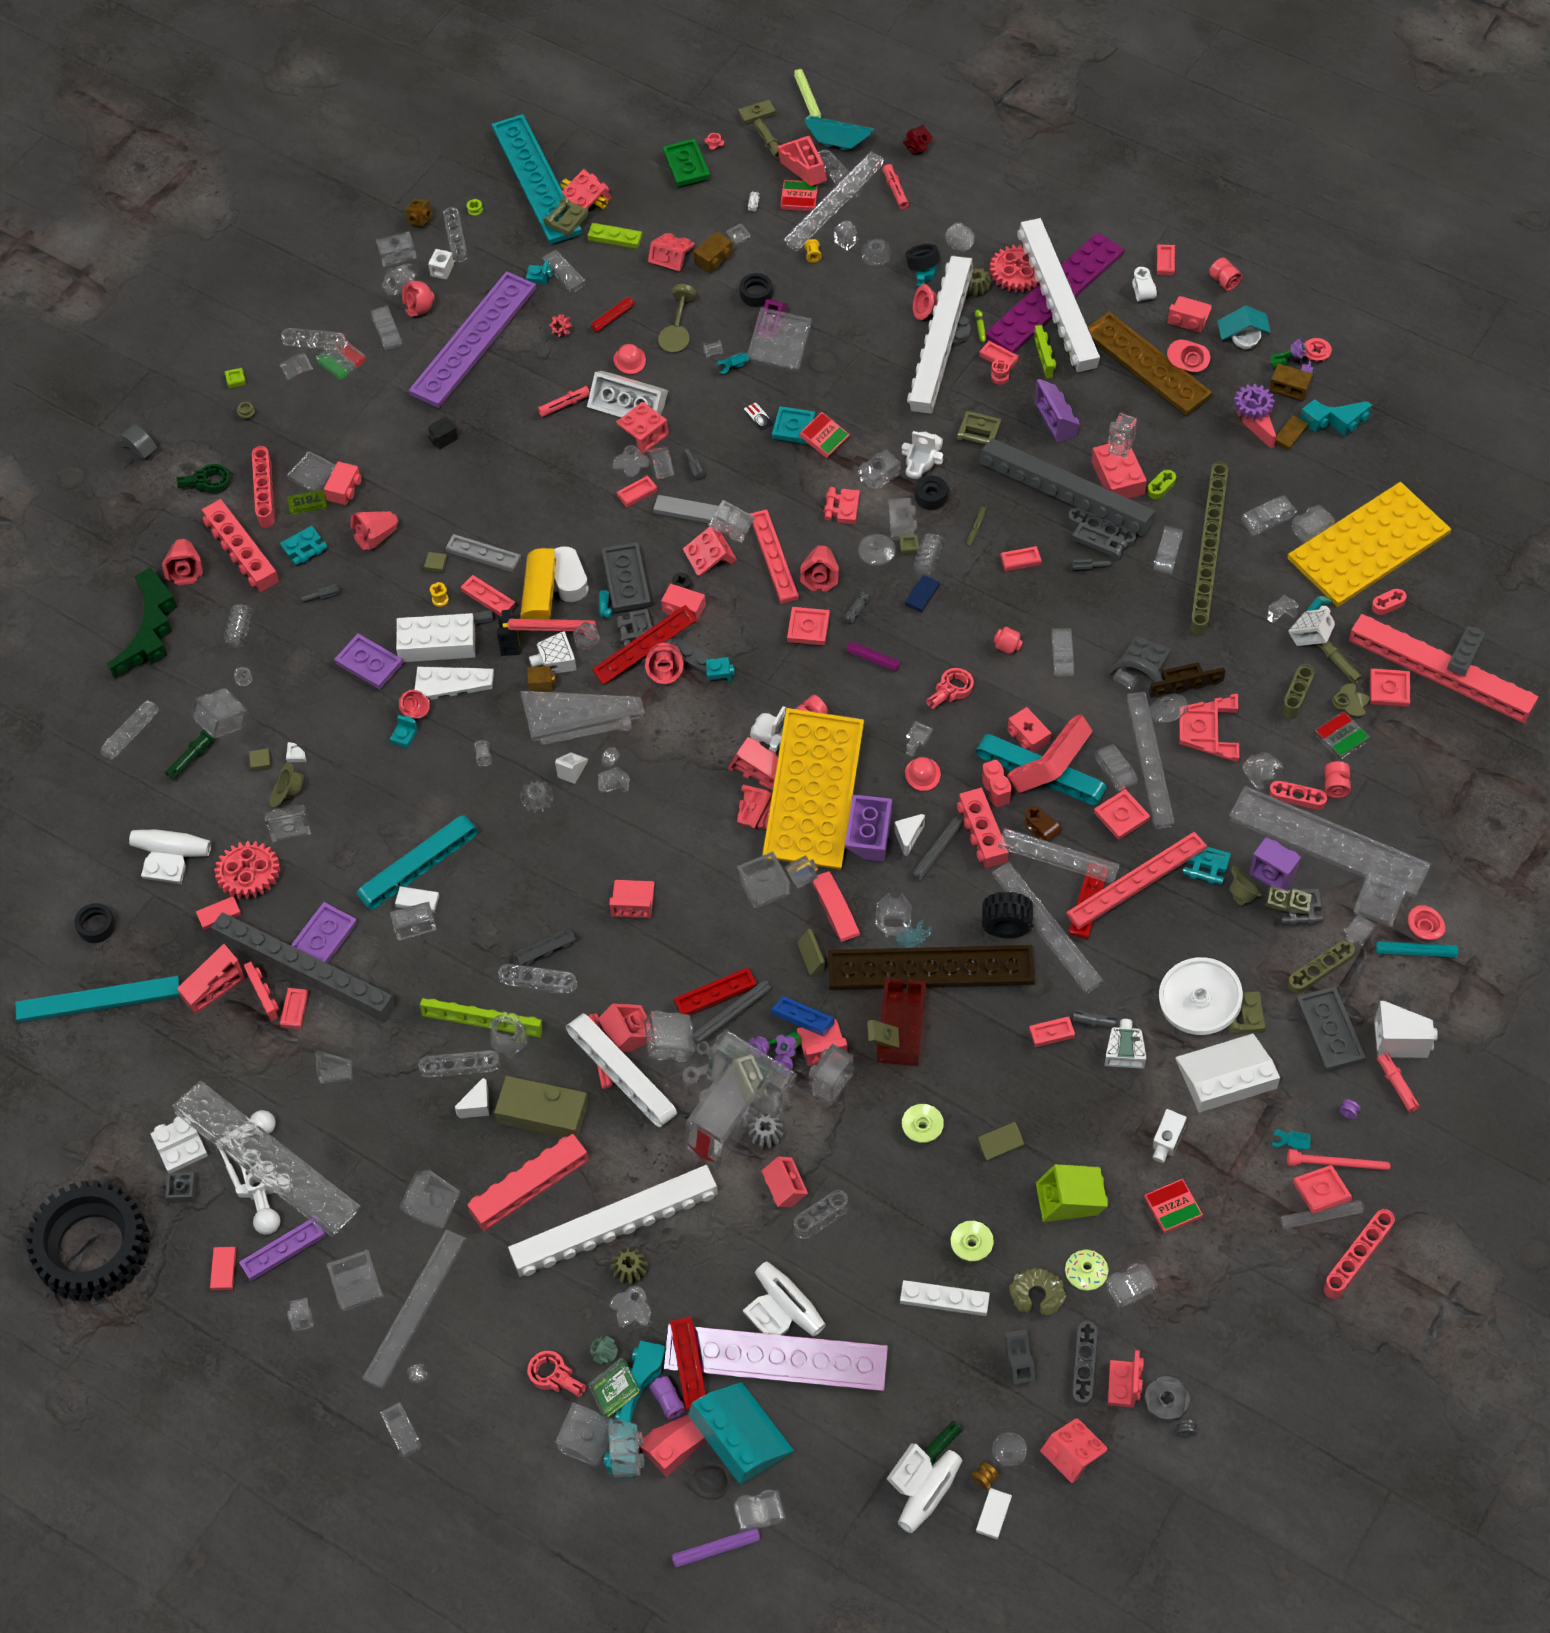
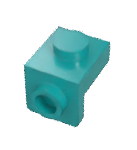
M729 657L706 660L708 680L727 678L728 683H732V676H735L734 664H730Z

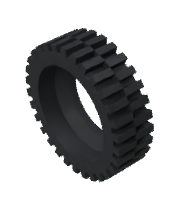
M93 1180L92 1186L87 1181H81V1187L78 1188L75 1183L69 1184V1191L66 1192L62 1187L58 1190L60 1196L56 1198L51 1194L48 1197L50 1201L48 1205L44 1202L40 1204L39 1207L42 1213L40 1214L35 1211L32 1217L36 1223L30 1222L28 1226L31 1233H26V1240L29 1243L26 1244V1250L29 1253L28 1258L33 1268L55 1294L58 1292L65 1299L69 1295L72 1301H78L80 1296L83 1302H89L90 1295L94 1297L95 1301L101 1300V1293L105 1292L106 1296L110 1297L113 1295L111 1289L116 1287L118 1291L124 1289L121 1284L124 1280L128 1284L133 1281L130 1274L133 1272L138 1275L141 1271L138 1263L145 1264L146 1258L143 1253L148 1254L149 1252L147 1243H150V1237L147 1233L149 1230L143 1215L127 1192H122L121 1188L116 1185L113 1188L108 1182H104L102 1187L100 1182ZM89 1217H102L114 1222L121 1231L122 1245L109 1262L87 1272H73L62 1263L60 1258L61 1240L72 1225Z

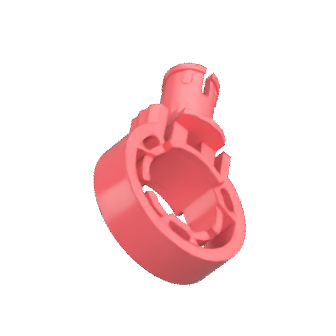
M961 668L946 670L941 677V682L936 685L935 689L937 692L926 699L927 705L931 706V709H935L943 701L947 702L949 700V702H952L955 699L959 700L968 697L972 692L974 684L972 675ZM955 676V679L962 681L965 686L958 688L949 681Z
M542 1351L536 1354L528 1364V1376L534 1386L539 1389H553L556 1392H559L560 1388L566 1389L578 1398L583 1395L580 1391L584 1393L586 1390L585 1384L570 1377L572 1370L565 1365L562 1357L556 1352ZM547 1358H549V1361L556 1365L555 1370L547 1378H541L538 1375V1370L544 1363H548ZM533 1371H534V1374L536 1375V1378L538 1379V1381L534 1379V1377H533Z

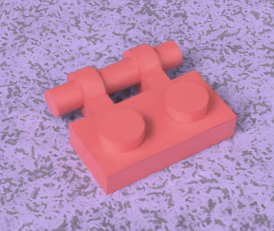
M830 487L825 498L827 504L824 506V519L830 521L832 516L837 517V523L856 524L860 490L841 489V495L836 494V488ZM834 503H839V508H835Z

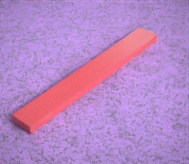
M1195 832L1191 833L1067 911L1066 916L1078 930L1206 850L1207 845Z

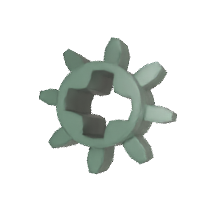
M608 1336L595 1339L590 1348L591 1355L594 1356L593 1360L601 1365L603 1362L606 1364L612 1362L618 1352L617 1345L614 1344L615 1340Z

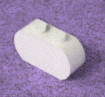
M570 547L556 548L557 562L554 592H558L560 599L564 601H579L587 595L589 588L587 577L576 550Z

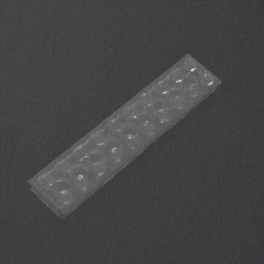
M1244 786L1228 818L1229 821L1414 899L1431 866V863L1247 786Z
M201 1080L172 1105L171 1111L329 1236L333 1237L360 1210L361 1206Z

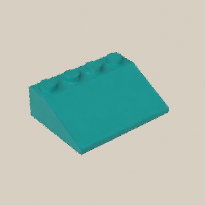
M742 1382L709 1392L692 1402L688 1414L689 1418L740 1485L794 1453L793 1448Z

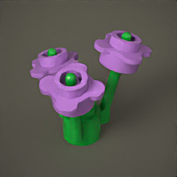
M1298 339L1291 344V350L1271 355L1272 368L1276 369L1278 363L1288 365L1287 358L1292 356L1294 361L1300 360V363H1302V357H1305L1306 353L1304 343ZM1309 361L1308 365L1303 364L1302 369H1299L1312 373L1313 376L1315 374L1314 367H1311V361Z
M790 1032L786 1036L783 1034L778 1035L770 1041L761 1036H758L757 1039L751 1038L749 1044L755 1058H759L761 1055L766 1056L769 1046L777 1043L775 1051L778 1055L775 1056V1062H772L771 1066L778 1073L788 1076L789 1070L793 1068L791 1057L795 1055L796 1048L801 1045L800 1036L796 1032Z

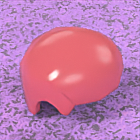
M408 690L399 699L400 712L404 716H409L413 719L424 717L430 709L429 699L418 690Z

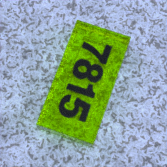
M324 490L287 496L290 514L327 508Z

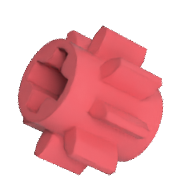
M564 314L552 317L553 322L549 324L553 330L552 334L558 333V337L570 334L569 329L573 327L569 321L570 317L564 318Z

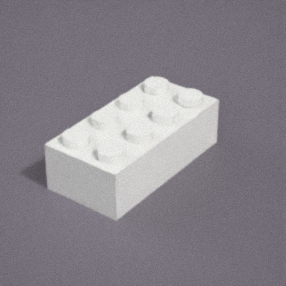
M473 613L397 618L396 650L398 657L402 658L403 662L475 658V623Z

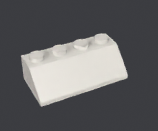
M597 371L594 374L587 407L623 417L641 402H644L661 414L665 406L668 390L605 371Z

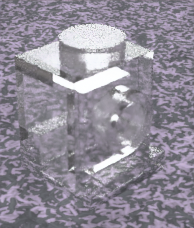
M843 220L834 228L835 243L847 251L859 242L857 228L850 221Z
M307 1298L289 1301L290 1310H287L289 1323H291L292 1332L313 1328L312 1311Z

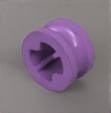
M1344 1100L1339 1112L1348 1119H1356L1361 1107L1352 1100Z

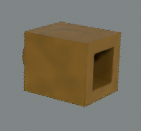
M550 666L527 667L530 694L553 692L552 685H556L555 673H551Z

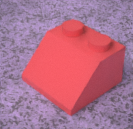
M612 1003L598 1018L603 1031L622 1052H631L658 1039L641 1005Z

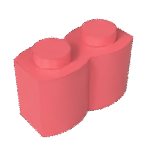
M998 760L984 763L982 782L989 791L991 802L996 807L1010 804L1011 784L1004 776L1001 763Z

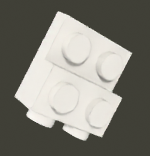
M184 1115L178 1116L174 1119V1123L167 1126L165 1124L155 1127L154 1132L150 1133L168 1173H173L208 1156L190 1115L187 1117Z

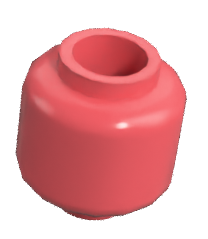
M1003 627L998 629L993 643H995L997 650L1011 655L1015 650L1019 651L1023 641L1020 640L1021 635L1019 632Z

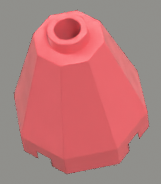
M391 511L357 512L351 514L350 526L352 530H356L357 534H354V538L362 550L375 548L397 529L398 518Z
M186 539L176 540L162 562L165 578L169 581L170 579L174 580V583L177 585L193 584L197 581V577L203 574L200 556L190 541Z
M817 546L810 552L801 564L800 582L811 591L822 589V592H827L838 584L839 567L832 551L827 546Z

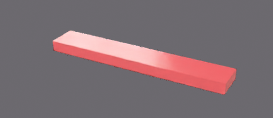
M768 510L749 514L780 604L799 600V595Z

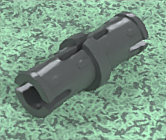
M1075 1009L1073 1022L1089 1024L1091 1027L1102 1026L1107 1028H1114L1116 1016L1100 1014L1098 1011L1087 1012Z

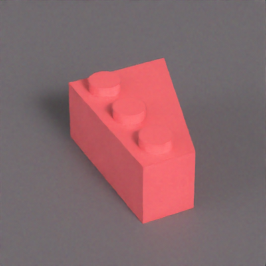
M810 136L777 146L780 162L810 186L827 181L824 164Z
M747 737L727 769L730 771L734 769L744 773L743 777L747 779L750 776L760 780V785L773 790L778 756L774 751L767 750L761 746L757 740Z
M223 944L177 989L183 1001L196 1014L245 980L238 959Z

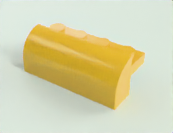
M535 549L527 555L520 619H551L557 562L555 549Z

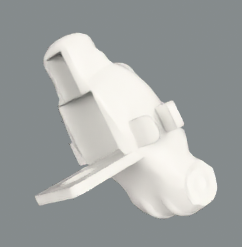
M913 431L912 444L904 443L902 445V454L906 456L907 477L920 479L924 472L932 468L933 464H942L943 454L939 451L943 444V438L937 434Z
M784 706L777 717L769 713L760 714L750 731L752 739L770 745L769 750L775 753L781 744L786 709Z

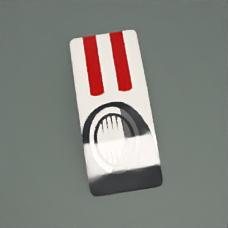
M757 403L744 408L761 431L773 425Z

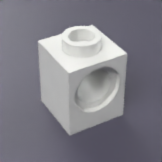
M435 250L428 263L430 276L447 280L454 266L452 252Z

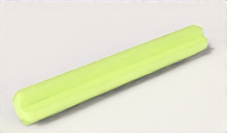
M795 70L794 76L810 115L821 118V113L803 70Z

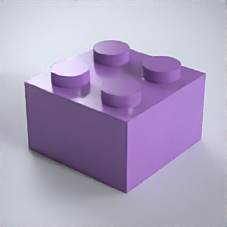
M1266 837L1253 854L1249 874L1268 886L1287 890L1297 876L1301 857L1295 851L1281 846L1276 840Z

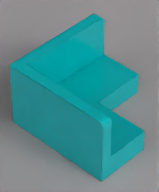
M1244 306L1217 321L1222 340H1226L1249 327L1266 334L1271 332L1266 313L1249 306Z

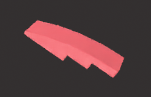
M830 871L811 877L812 885L818 893L819 900L827 913V918L840 941L860 936L853 916Z

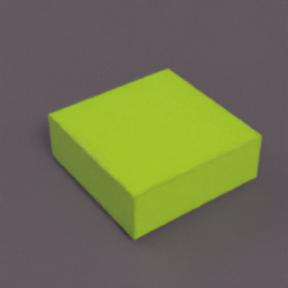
M242 368L225 371L229 389L246 385Z

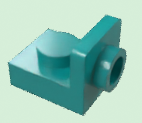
M545 260L544 266L529 265L526 280L535 284L547 285L548 279L552 277V267L549 265V260Z
M398 715V725L390 738L391 744L408 749L418 732L417 724L409 716Z

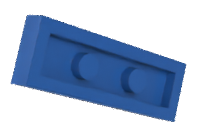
M784 996L771 1009L772 1015L820 1036H824L835 1024L833 1017Z

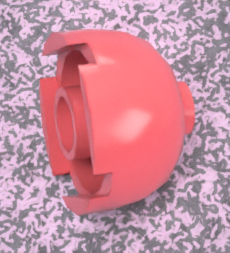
M407 281V285L403 286L402 291L403 304H407L408 307L405 310L411 317L424 315L432 306L434 293L426 283Z

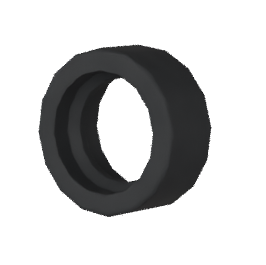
M934 244L917 245L905 253L908 268L911 270H926L940 262L938 247Z
M752 273L743 277L739 285L741 300L753 307L765 305L766 299H772L773 296L771 279L762 273ZM755 285L766 288V291L761 294H751L746 290Z
M101 903L85 905L78 911L74 920L79 936L89 943L105 941L112 935L116 925L112 912ZM103 915L106 917L105 925L99 930L86 931L83 927L85 921L91 916Z

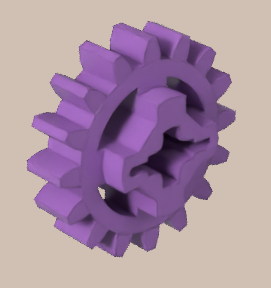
M1247 384L1246 389L1241 387L1240 392H1236L1234 398L1235 410H1239V415L1245 414V419L1250 416L1252 420L1255 417L1261 420L1262 415L1268 417V413L1272 412L1275 400H1273V394H1269V389L1263 390V385L1258 388L1256 384L1253 387Z

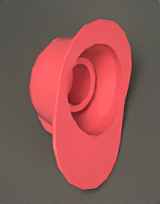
M1180 339L1170 344L1167 351L1171 364L1187 371H1202L1210 363V353L1207 348L1187 340Z

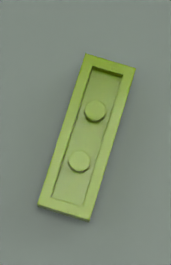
M592 223L588 233V240L635 249H638L643 237L641 231Z
M1042 325L1035 326L1034 340L1045 377L1052 378L1053 370H1056L1055 359L1051 358L1052 349L1051 345L1047 344V332L1043 331Z

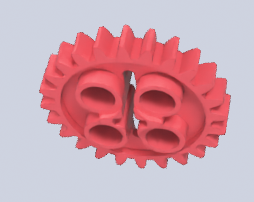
M1013 244L1011 249L1005 246V251L999 249V254L995 253L994 258H991L990 276H992V281H996V285L1002 284L1001 289L1008 287V292L1014 289L1015 293H1017L1018 289H1021L1022 293H1024L1026 288L1031 291V286L1035 288L1037 283L1040 284L1035 279V271L1030 267L1028 254L1024 253L1021 244L1018 248Z
M247 841L246 845L243 846L239 842L238 848L232 845V851L224 850L226 856H219L220 862H216L217 868L214 869L215 878L219 888H223L224 893L229 892L231 897L237 894L238 899L242 895H245L246 899H248L249 895L252 894L256 898L257 892L263 895V889L271 890L270 884H276L275 878H279V860L276 853L272 852L271 847L266 848L264 843L258 846L257 841L253 845H250L249 841Z

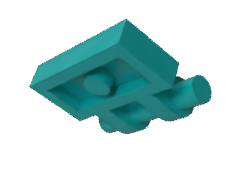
M312 526L280 543L282 550L289 559H292L295 566L307 562L314 555L322 554V551L328 548L325 542L322 543L321 537Z
M1207 847L1206 850L1186 862L1193 865V869L1184 867L1183 874L1190 876L1191 879L1196 880L1198 878L1208 881L1209 884L1214 885L1216 883L1222 885L1224 877L1217 876V872L1226 873L1231 853ZM1199 868H1206L1211 870V872L1207 873L1199 871Z

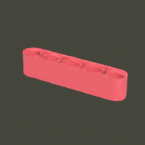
M258 446L252 451L255 512L259 525L263 528H269L275 523L272 463L268 449Z
M1382 1209L1374 1215L1328 1275L1324 1285V1293L1327 1297L1337 1299L1342 1296L1390 1233L1395 1221L1391 1211ZM1379 1220L1386 1221L1388 1225L1381 1224ZM1367 1236H1373L1376 1240L1371 1241ZM1359 1251L1363 1253L1364 1256H1357L1355 1252ZM1348 1267L1352 1272H1345L1342 1268ZM1330 1283H1336L1340 1288H1333Z

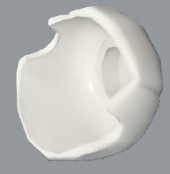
M1249 327L1232 336V340L1237 347L1243 350L1252 349L1260 340L1261 331Z

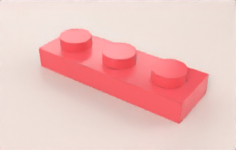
M474 575L461 586V592L499 616H502V610H513L516 607L515 601Z
M251 962L245 964L246 973L270 1021L278 1019L276 1011L279 1008L274 999L270 1000L268 995L271 992L266 983L262 984L260 979L263 976L259 968H254Z

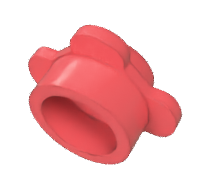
M711 133L708 135V138H705V143L709 145L711 150L724 146V141L721 140V136L718 133Z

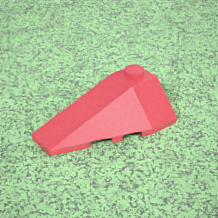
M686 1415L653 1429L637 1443V1446L661 1473L667 1477L703 1446L707 1440L689 1416Z

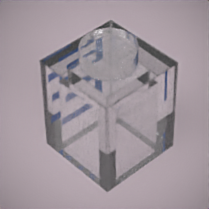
M806 855L785 866L797 889L818 878L815 872L818 868L814 860L809 861Z

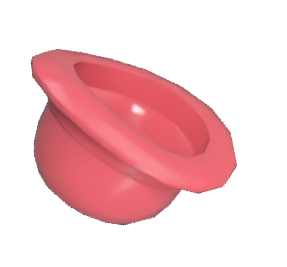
M922 284L914 296L912 310L917 320H923L932 315L933 308L938 303L937 294L926 284Z
M625 344L614 354L613 362L621 372L636 374L643 370L646 365V357L644 352L637 348V346Z
M918 757L906 766L905 778L909 785L916 790L929 791L935 788L940 781V768L932 759Z
M1418 905L1411 909L1408 914L1410 930L1420 940L1430 941L1438 939L1446 931L1443 918L1431 907Z

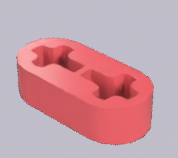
M1393 589L1375 597L1372 603V611L1375 614L1384 615L1401 608L1405 604L1406 593L1401 589Z

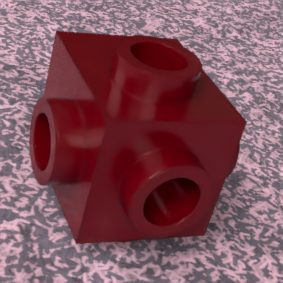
M921 125L906 133L907 137L904 139L903 144L912 155L921 154L928 149L927 145L933 137L925 126Z

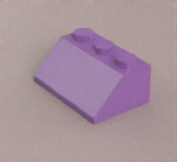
M1038 379L1035 404L1057 443L1076 437L1080 424L1078 419L1074 418L1070 405L1066 404L1062 391L1059 392L1056 385Z
M862 795L852 796L845 848L864 860L885 862L892 815V799Z

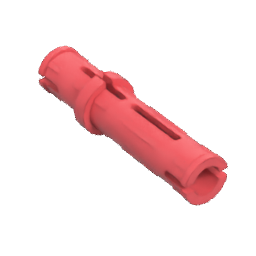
M887 164L882 168L886 176V183L891 187L899 209H906L909 206V202L899 183L900 178L895 174L893 166Z
M584 386L576 391H569L567 395L537 407L540 416L543 418L589 397L590 391L588 387Z
M1389 1053L1380 1055L1377 1061L1383 1068L1386 1079L1390 1080L1404 1103L1408 1113L1419 1109L1420 1104L1400 1074V1068L1396 1067Z

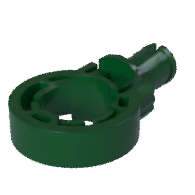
M219 464L206 465L201 470L194 471V474L190 476L176 477L178 489L195 487L197 491L204 490L205 492L215 494L225 491L230 485L229 471ZM217 472L222 477L220 484L219 482L212 483L207 479L210 475H217Z

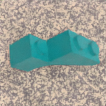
M1314 399L1302 408L1300 419L1309 423L1308 427L1315 433L1330 424L1345 436L1350 431H1355L1359 424L1366 422L1370 418L1372 405L1369 402H1361L1339 407H1328Z

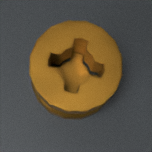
M982 1461L978 1471H974L971 1474V1478L979 1487L989 1490L992 1481L999 1478V1473L990 1464Z

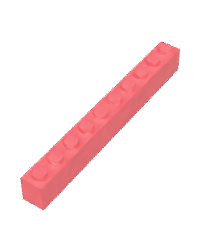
M1361 614L1351 630L1350 642L1524 724L1535 708L1539 696L1534 695L1532 692L1504 681L1494 674H1489L1477 666L1470 665L1465 677L1447 670L1452 658L1451 655L1427 645L1423 641L1412 638L1406 633L1395 630L1389 625L1380 623L1372 617Z

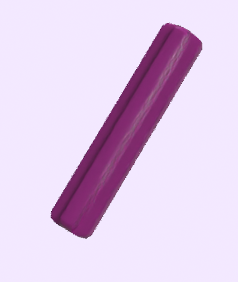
M852 641L847 645V652L893 671H897L900 666L899 660Z

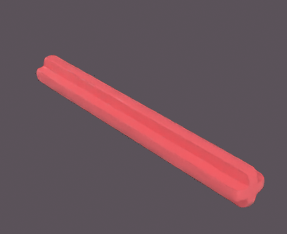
M509 619L507 622L509 630L594 632L596 629V622L594 620Z

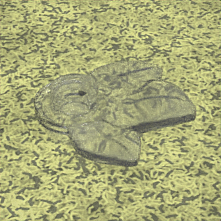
M634 445L625 447L623 453L616 456L613 461V469H624V473L630 478L637 476L640 468L649 467L648 457L641 454L640 450Z
M639 1286L630 1287L626 1293L616 1294L610 1302L609 1307L618 1310L617 1321L620 1327L629 1325L635 1319L643 1326H646L649 1322L651 1308L646 1303V1292ZM634 1293L639 1294V1298L636 1301L632 1300Z

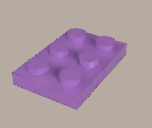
M358 633L334 659L335 664L379 690L403 664L402 658Z
M323 902L291 946L328 964L358 924L357 919Z

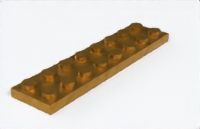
M1110 311L1087 327L1093 342L1184 415H1189L1212 397V391L1184 369L1172 365L1166 355Z

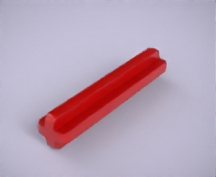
M627 297L591 324L592 330L599 332L633 307L635 304L633 299Z

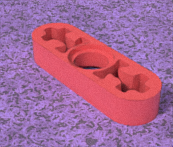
M1274 781L1269 790L1270 797L1275 801L1315 810L1323 809L1327 802V794L1324 791L1288 782ZM1277 788L1281 789L1280 793H1276ZM1300 792L1304 797L1297 799L1293 796V793ZM1316 797L1320 798L1319 802L1315 801Z

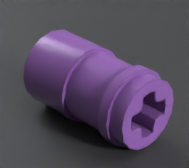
M669 1377L656 1378L649 1388L656 1401L662 1407L665 1417L668 1420H673L681 1416L685 1412L684 1404L676 1394V1390Z

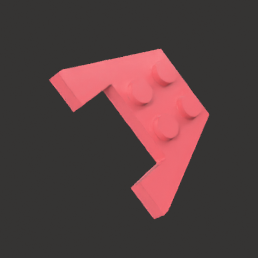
M1238 694L1230 695L1229 698L1224 699L1221 697L1216 698L1208 703L1199 702L1179 708L1180 745L1239 762V743L1218 742V712L1237 713Z

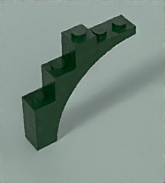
M151 567L135 576L137 585L144 596V616L141 626L131 643L123 652L107 663L114 679L141 665L146 660L152 665L167 656L164 644L159 638L166 636L172 631L169 620L164 614L171 612L177 605L174 596Z

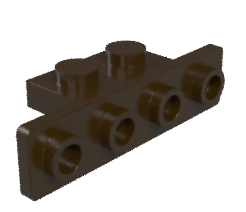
M1199 662L1162 670L1161 675L1164 681L1151 683L1149 695L1150 697H1160L1172 692L1200 688L1208 684H1218L1224 681L1226 671L1223 667L1203 672Z

